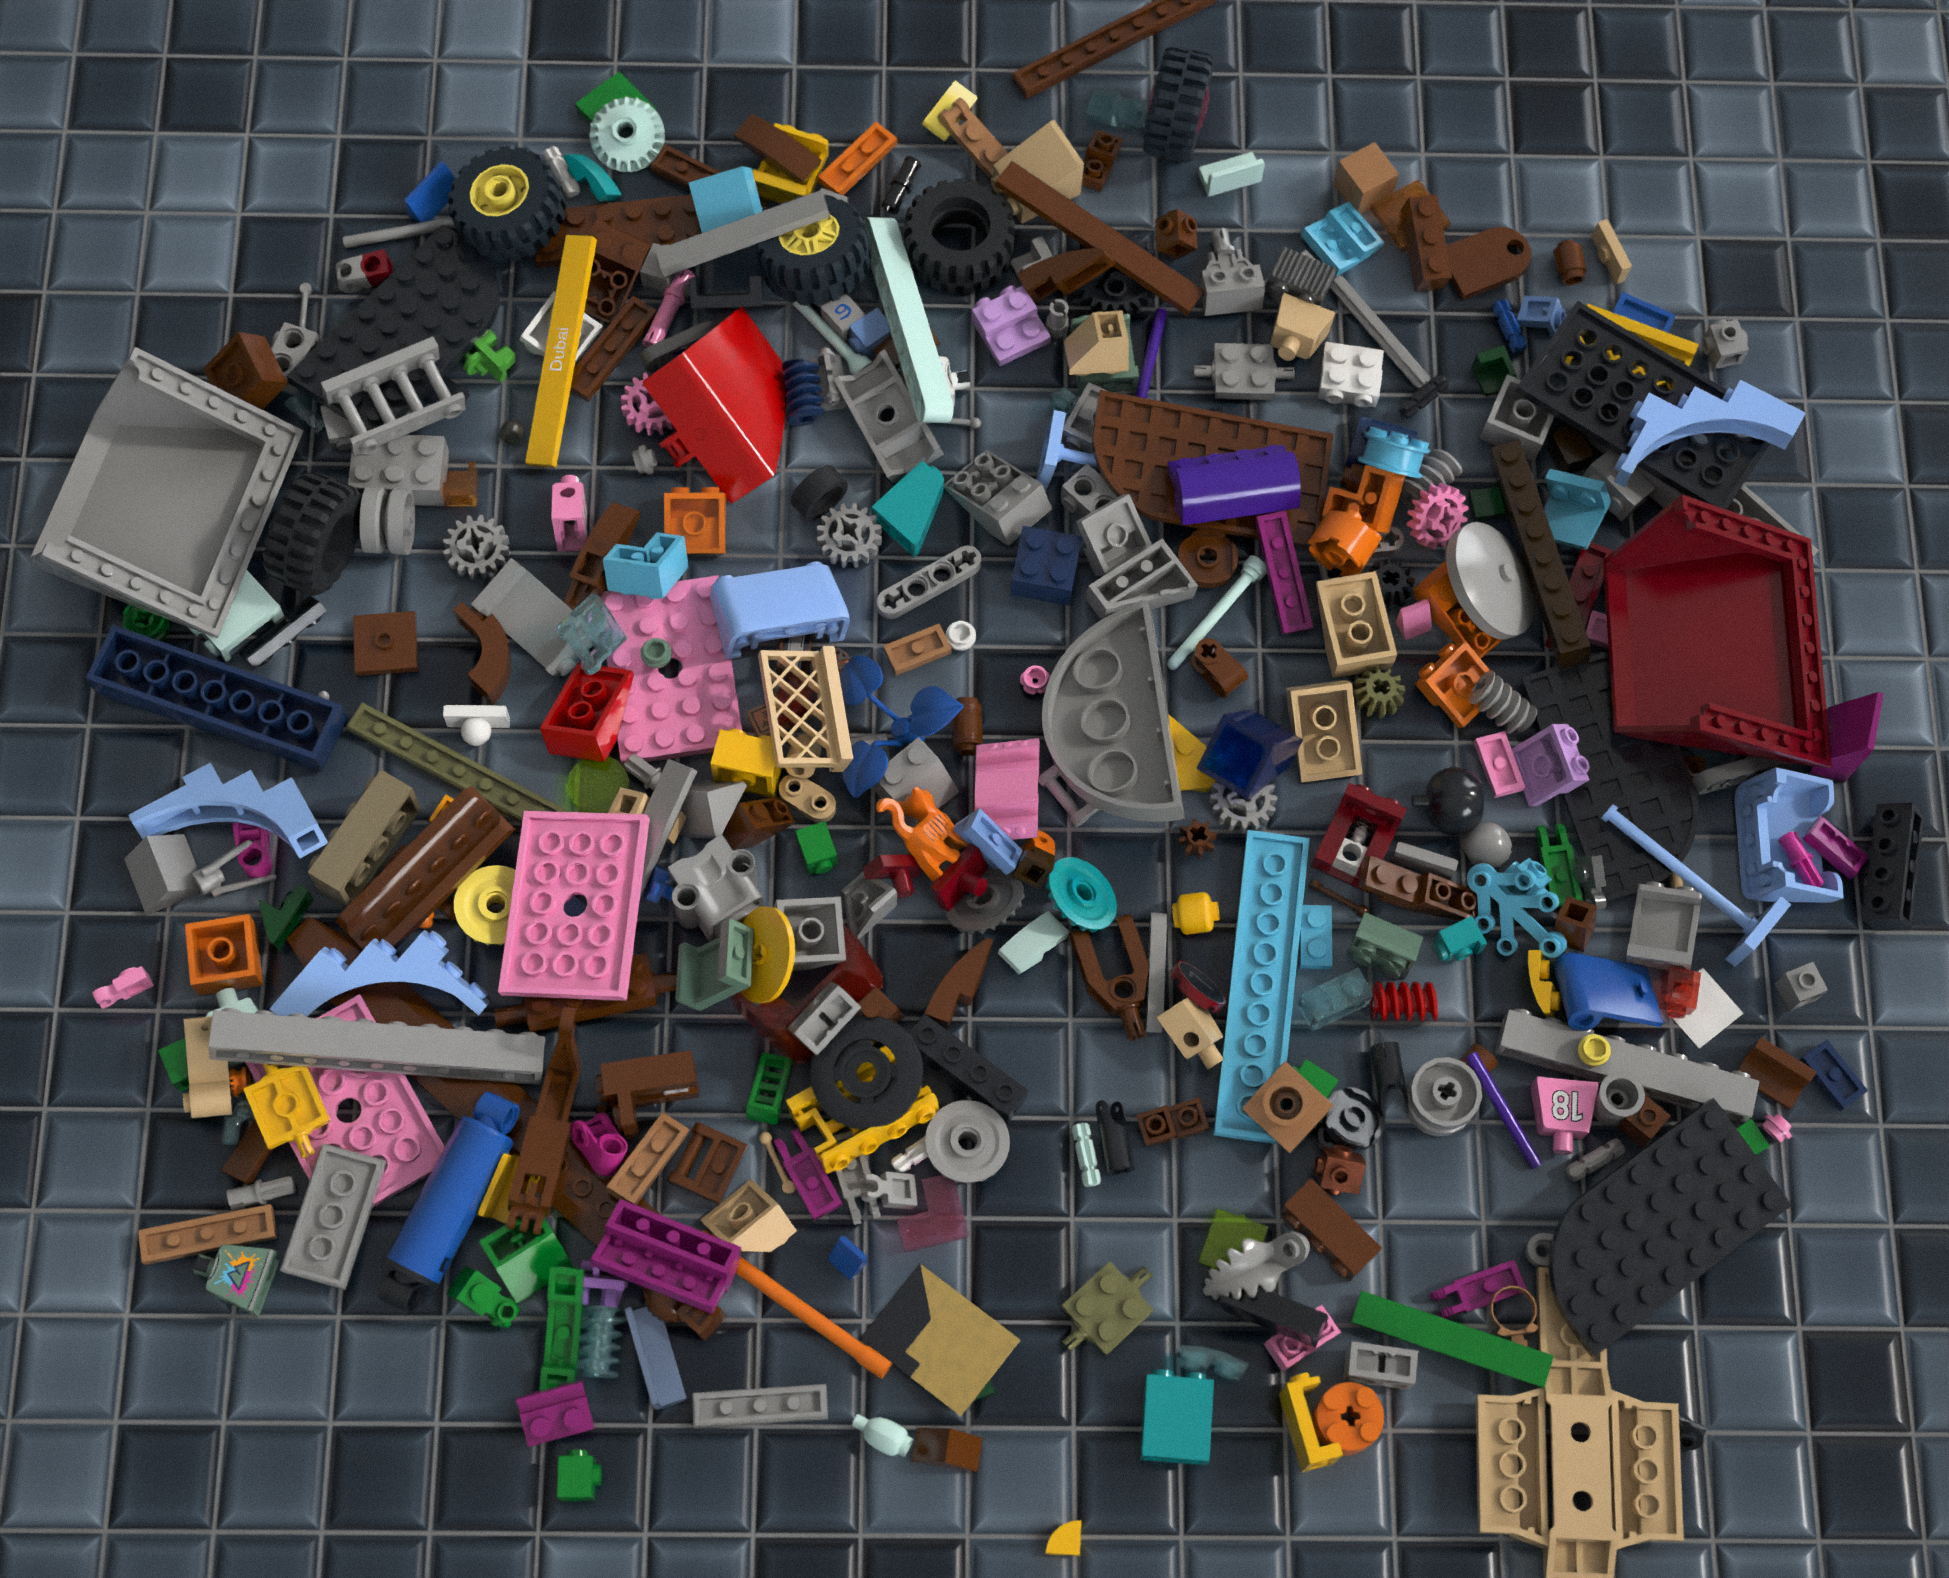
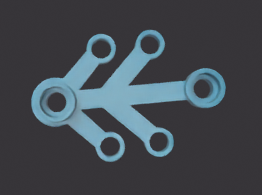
M1480 863L1469 870L1467 883L1470 889L1477 893L1478 917L1475 918V922L1482 934L1488 933L1495 927V919L1491 915V897L1499 904L1501 939L1497 942L1498 952L1504 956H1509L1518 949V941L1514 934L1515 919L1539 942V949L1544 956L1556 958L1564 953L1567 948L1565 936L1558 931L1547 932L1523 909L1539 908L1543 912H1551L1559 905L1558 896L1553 892H1545L1542 895H1509L1500 886L1516 885L1520 890H1528L1536 882L1535 874L1527 869L1519 873H1497L1491 865ZM1478 875H1483L1486 878L1485 885L1478 882ZM1521 875L1528 876L1530 880L1529 885L1521 882ZM1545 897L1551 898L1553 901L1552 907L1544 904ZM1481 918L1488 921V928L1482 927L1480 923ZM1504 940L1509 941L1511 943V950H1507L1504 948ZM1547 941L1555 944V951H1550L1547 948Z

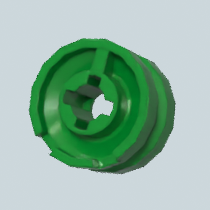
M130 604L123 611L122 625L124 629L159 641H164L170 632V621ZM145 619H149V624L145 626L144 623H142V621Z

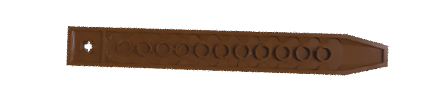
M310 916L286 938L304 968L324 947H327L329 950L333 947L346 957L345 963L348 966L363 951L352 938ZM406 982L368 984L353 988L328 1000L337 1007L360 994L376 1023L388 1024L392 1021H400L406 1023L407 1026L421 1027L424 1024H435L440 1028H455ZM410 1075L458 1120L462 1116L474 1119L473 1114L476 1104L481 1096L488 1091L518 1104L520 1112L517 1122L511 1131L504 1135L513 1140V1146L509 1154L520 1156L530 1115L535 1116L538 1103L518 1084ZM570 1135L552 1207L592 1244L598 1247L606 1232L605 1225L619 1202V1199L606 1192L607 1185L615 1175L607 1177L597 1174L580 1149L574 1145ZM541 1177L538 1181L537 1193L541 1195L545 1178ZM641 1198L637 1203V1206L661 1215L645 1199Z

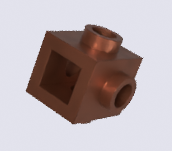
M1334 1145L1333 1148L1323 1147L1321 1157L1317 1156L1315 1159L1313 1175L1317 1177L1320 1187L1330 1194L1341 1195L1343 1192L1359 1195L1366 1163L1362 1154L1355 1153L1346 1146Z

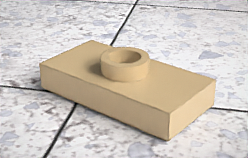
M1607 219L1599 221L1591 236L1597 247L1598 257L1607 266L1615 284L1624 282L1632 265Z

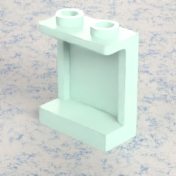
M246 569L219 637L215 638L191 628L189 630L196 637L201 634L207 640L203 644L215 658L220 655L228 662L231 659L229 655L230 650L270 619L275 624L284 614L279 604Z

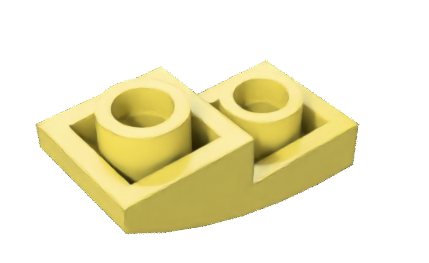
M954 81L922 123L923 126L944 142L950 134L939 122L938 114L945 109L949 110L952 107V103L959 97L967 102L969 108L978 99V97L957 81ZM960 117L955 119L957 124L961 121Z

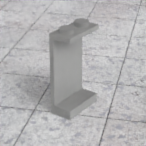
M512 558L471 604L487 617L493 614L501 624L504 632L542 664L549 674L558 679L561 676L567 675L575 666L574 661L582 652L588 651L593 646L595 637L598 634L592 626Z

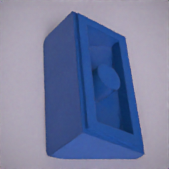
M443 161L439 162L404 199L408 216L417 223L431 221L448 203V194L452 191L451 185L455 177Z

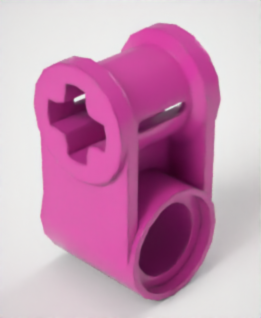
M233 822L232 828L236 847L246 840L252 841V845L237 855L238 862L243 871L251 879L268 876L272 870L270 831L254 825ZM261 857L260 862L257 864L248 865L253 858Z
M601 1112L595 1114L593 1119L584 1122L581 1120L572 1122L570 1128L572 1141L583 1153L592 1169L601 1176L615 1175L627 1151V1143L613 1126L609 1116Z

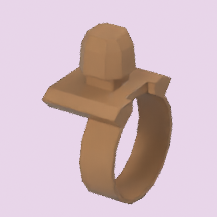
M1519 1286L1504 1287L1492 1296L1489 1302L1488 1314L1491 1322L1498 1328L1492 1335L1503 1339L1508 1338L1509 1341L1528 1347L1527 1340H1524L1523 1336L1529 1335L1539 1328L1533 1323L1537 1315V1305L1534 1297L1526 1289ZM1506 1289L1517 1290L1529 1299L1532 1307V1317L1524 1329L1518 1331L1509 1330L1496 1320L1493 1313V1302L1496 1295Z

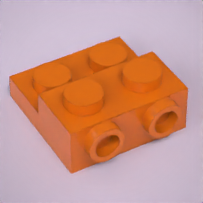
M688 487L671 488V493H664V533L684 536L687 554H726V494L719 493V487H702L701 493H689Z
M1466 641L1456 644L1450 642L1438 652L1441 658L1435 664L1430 662L1422 667L1418 672L1421 678L1415 683L1433 706H1440L1458 728L1465 727L1480 712L1477 709L1478 703L1471 704L1469 697L1478 679L1490 671Z

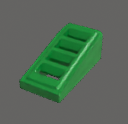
M762 1052L746 1105V1117L749 1120L773 1125L778 1124L793 1066V1058ZM766 1067L781 1069L783 1072L781 1074L766 1071ZM763 1079L779 1082V1085L765 1083ZM760 1092H763V1093H768V1094H772V1095H776V1096H775V1098H773V1097L763 1096V1095H759V1094H760Z

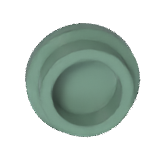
M652 638L646 641L641 648L642 661L648 667L661 668L671 660V647L663 639Z

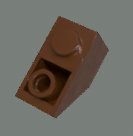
M781 797L742 802L736 806L723 834L733 850L749 848L792 826L795 820Z

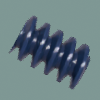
M804 359L785 361L782 364V370L784 371L783 380L785 381V401L788 404L786 406V411L789 414L788 423L794 426L809 425L816 418L824 415V409L818 407L823 404V398L817 396L822 393V387L816 385L821 380L820 376L815 374L819 371V365Z

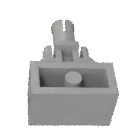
M1219 228L1214 229L1210 233V237L1213 242L1215 256L1214 252L1208 254V265L1205 270H1202L1200 288L1204 290L1201 301L1205 316L1262 310L1265 284L1260 264L1252 265L1243 257L1240 249H1236L1235 258L1234 246H1231L1228 230L1221 228L1222 236H1220Z

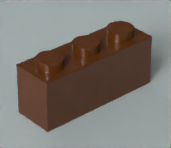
M1437 194L1409 197L1400 209L1414 291L1443 289L1452 278Z
M1312 1178L1284 1204L1280 1211L1284 1215L1282 1219L1285 1224L1295 1232L1299 1230L1308 1239L1310 1249L1318 1255L1322 1253L1331 1262L1329 1264L1331 1269L1343 1279L1347 1277L1352 1281L1382 1249Z

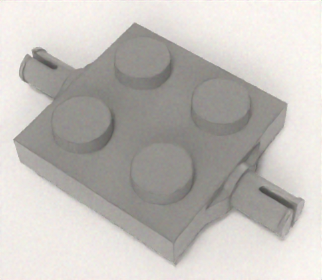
M1215 343L1212 365H1194L1193 372L1194 377H1211L1215 387V399L1274 400L1276 379L1294 380V367L1283 368L1276 366L1273 346L1271 344Z

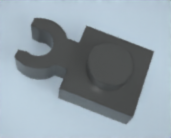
M1602 855L1574 857L1576 864L1574 876L1580 883V888H1583V902L1596 905L1597 910L1606 908V898L1601 887L1606 886Z

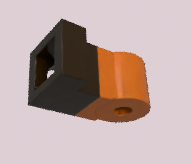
M1038 830L1037 837L1027 838L1021 847L1023 851L1015 870L1012 871V876L1040 890L1047 880L1049 873L1054 868L1055 842L1048 834Z

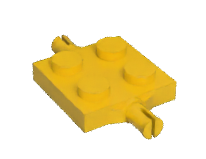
M262 1063L267 1075L259 1082L243 1088L267 1147L271 1150L286 1142L295 1141L301 1158L308 1157L307 1152L310 1156L313 1155L315 1151L312 1148L308 1135L315 1129L330 1123L331 1120L309 1068L292 1066L279 1069L276 1064Z

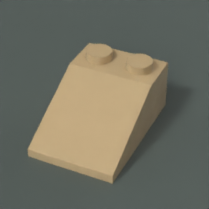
M1376 571L1317 581L1316 588L1325 650L1332 678L1362 674L1366 669L1372 672L1373 668L1377 665L1380 670L1392 668L1397 657V651Z
M1347 680L1285 688L1289 721L1301 783L1362 775L1352 683Z

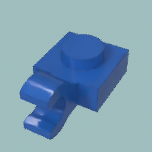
M655 865L643 891L645 899L658 903L660 896L672 901V892L675 888L670 885L669 873L663 866Z

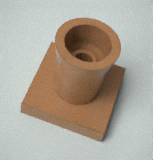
M1285 1061L1242 1107V1110L1285 1150L1291 1153L1334 1105ZM1290 1099L1293 1102L1292 1109L1289 1111L1282 1110L1280 1107L1282 1100Z

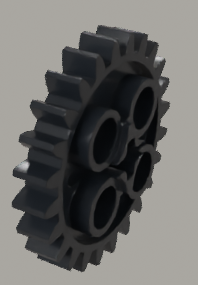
M1124 230L1122 235L1126 238L1128 233L1127 230ZM1137 234L1131 239L1127 238L1145 251L1147 250V240L1140 244L1137 243ZM1080 244L1079 249L1074 248L1073 251L1087 248ZM1155 249L1147 250L1148 253L1155 257ZM1114 266L1073 292L1074 298L1082 297V307L1089 303L1091 304V313L1099 308L1101 312L1122 311L1123 314H1129V309H1132L1138 314L1140 304L1148 307L1150 298L1155 299L1156 295L1120 271L1118 273L1119 270ZM1110 290H1118L1120 293H1111Z

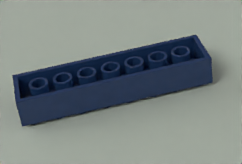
M113 624L86 676V680L96 693L323 772L347 721L344 709L339 703Z

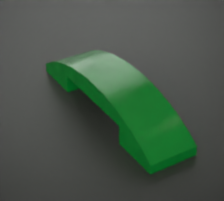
M550 1266L544 1364L541 1367L539 1391L576 1381L584 1300V1269Z

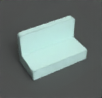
M1253 152L1201 166L1199 167L1198 175L1209 197L1261 182L1265 163L1263 159L1256 160Z

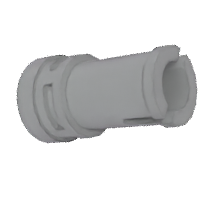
M1056 299L1054 300L1055 304L1053 302L1050 304V314L1047 317L1045 328L1051 337L1061 338L1067 334L1069 329L1067 317L1069 308L1067 302Z

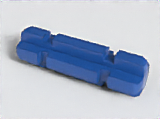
M1506 299L1495 302L1492 309L1495 316L1500 318L1498 323L1506 340L1510 341L1508 345L1511 352L1517 354L1525 351L1527 342L1525 337L1520 335L1522 331L1514 313L1510 312L1511 306Z

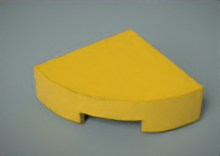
M1081 1520L1071 1521L1060 1526L1051 1535L1045 1554L1080 1556Z

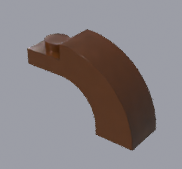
M461 602L453 609L456 620L482 646L481 657L477 665L467 675L471 686L493 705L503 694L510 679L512 670L511 650L505 632L493 614L485 619L475 607L469 609Z

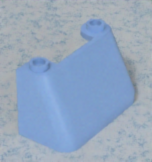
M818 561L797 568L738 577L731 575L721 576L716 579V582L710 589V598L725 659L741 657L740 650L749 644L751 649H757L759 642L815 633L816 639L823 638L824 633L827 634L829 643L844 641L850 624L848 609L829 566Z
M1775 767L1742 782L1736 789L1734 802L1741 889L1745 898L1755 901L1775 902L1780 897H1783L1788 902L1831 903L1843 899L1841 877L1835 872H1823L1821 855L1802 839L1818 816L1827 813L1833 806V780ZM1792 831L1797 832L1808 854L1813 855L1812 862L1823 879L1822 887L1803 884L1796 870L1791 869L1789 866L1791 862L1778 842L1780 837Z

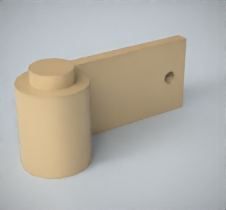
M212 1016L184 1019L189 1093H183L184 1113L191 1112V1118L232 1114L228 1061L209 1059L208 1045Z

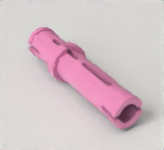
M685 269L684 273H682L683 270L677 272L669 288L664 290V299L642 341L646 348L664 340L679 307L684 305V285L690 283L691 277H695L694 273L689 269Z

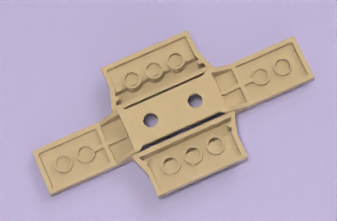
M1538 1267L1536 1269L1537 1326L1539 1327L1537 1329L1538 1350L1554 1355L1544 1388L1539 1387L1538 1389L1513 1396H1476L1478 1533L1506 1534L1542 1548L1544 1578H1614L1616 1552L1618 1549L1645 1541H1684L1678 1404L1643 1402L1612 1390L1607 1370V1348L1597 1356L1590 1357L1561 1316L1555 1304L1549 1281V1267ZM1545 1402L1550 1406L1553 1527L1549 1531ZM1582 1423L1588 1428L1589 1437L1585 1442H1577L1572 1438L1571 1427L1573 1424ZM1583 1491L1590 1496L1591 1506L1587 1511H1580L1573 1505L1572 1499L1576 1492Z

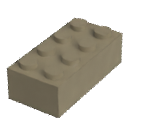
M380 770L376 777L372 776L367 781L361 798L358 802H353L349 806L344 822L339 828L336 827L332 830L327 839L328 844L321 854L317 853L312 858L308 867L309 871L307 873L319 893L345 908L370 884L422 810L413 788L383 770Z

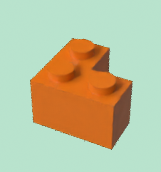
M1365 465L1358 493L1330 486L1322 516H1326L1329 511L1333 510L1345 512L1346 509H1353L1362 516L1361 521L1370 529L1389 533L1405 475Z

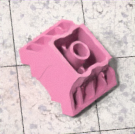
M1039 738L976 745L974 811L980 808L1012 840L1036 838L1038 835Z

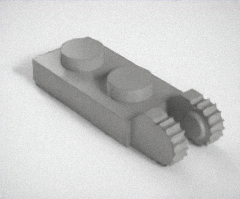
M851 1131L834 1135L838 1145L854 1137ZM865 1155L857 1157L850 1161L847 1167L836 1171L844 1201L848 1203L854 1225L860 1224L862 1218L855 1198L861 1197L867 1191L872 1192L870 1185L860 1184V1179L871 1174ZM877 1201L868 1202L869 1211L873 1218L881 1217Z

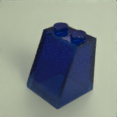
M1253 709L1226 713L1222 715L1197 769L1248 800L1290 767L1303 739Z

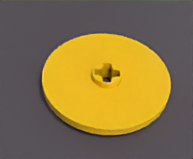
M762 906L751 911L742 922V924L754 929L751 987L740 992L747 1000L753 1003L765 1004L775 1000L783 992L790 979L794 965L795 942L792 927L785 914L775 907Z

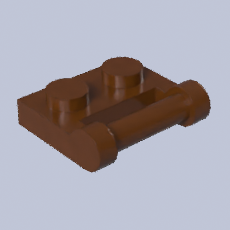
M696 1122L691 1131L693 1136L675 1172L671 1171L667 1182L720 1206L748 1149V1144ZM704 1140L712 1141V1145L695 1179L687 1178Z

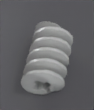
M1441 449L1431 450L1428 456L1423 458L1419 472L1423 474L1422 478L1405 476L1399 498L1407 508L1414 510L1415 505L1412 501L1413 499H1421L1420 491L1429 492L1430 484L1438 486L1440 483H1453L1454 476L1462 474L1460 464L1446 451Z
M1493 670L1486 672L1478 679L1469 697L1471 704L1478 703L1477 709L1479 711L1487 710L1486 716L1489 719L1495 718V724L1498 727L1504 725L1503 731L1506 734H1510L1515 730L1517 732L1526 730L1532 725L1537 715V708L1529 705V701L1522 698L1516 690H1512V687L1508 683H1504L1500 676L1495 675Z

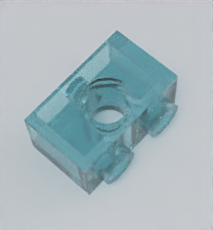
M1358 967L1302 993L1297 1004L1311 1031H1314L1368 1006L1373 993Z

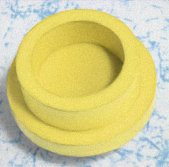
M1590 1034L1579 1042L1578 1055L1589 1066H1601L1610 1057V1045L1600 1035Z

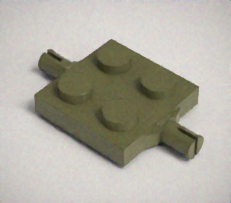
M1109 1261L1060 1306L1072 1319L1075 1330L1061 1341L1062 1344L1066 1346L1075 1338L1067 1347L1072 1352L1085 1339L1093 1343L1104 1356L1110 1353L1154 1311L1142 1297L1139 1290L1152 1277L1150 1271L1139 1279L1148 1270L1142 1266L1129 1279L1122 1275Z

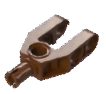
M1131 914L1115 917L1114 920L1118 923L1122 938L1121 948L1123 953H1127L1132 967V974L1119 975L1108 981L1103 978L1088 931H1081L1080 928L1069 930L1071 945L1086 991L1111 1016H1121L1128 1041H1136L1135 1036H1138V1040L1146 1037L1148 1034L1144 1028L1139 1009L1143 1006L1149 964ZM1124 988L1130 992L1131 996L1124 999L1119 998L1115 991Z

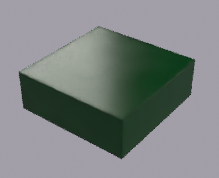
M1499 486L1469 491L1468 498L1474 522L1504 517L1505 509Z

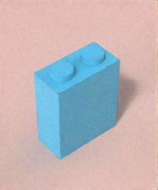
M741 166L689 182L702 233L762 212L751 168Z

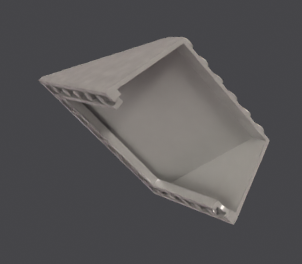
M134 347L92 418L28 563L70 582L218 638L301 439L303 430Z

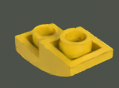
M1528 950L1529 976L1534 995L1546 1018H1554V1012L1560 1010L1561 995L1560 992H1556L1552 982L1544 981V979H1549L1550 962L1545 960L1541 950Z

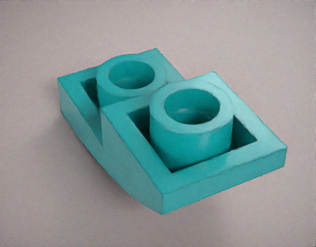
M566 154L563 156L568 165L569 174L576 182H589V189L598 201H614L622 195L610 176L590 158L583 154Z

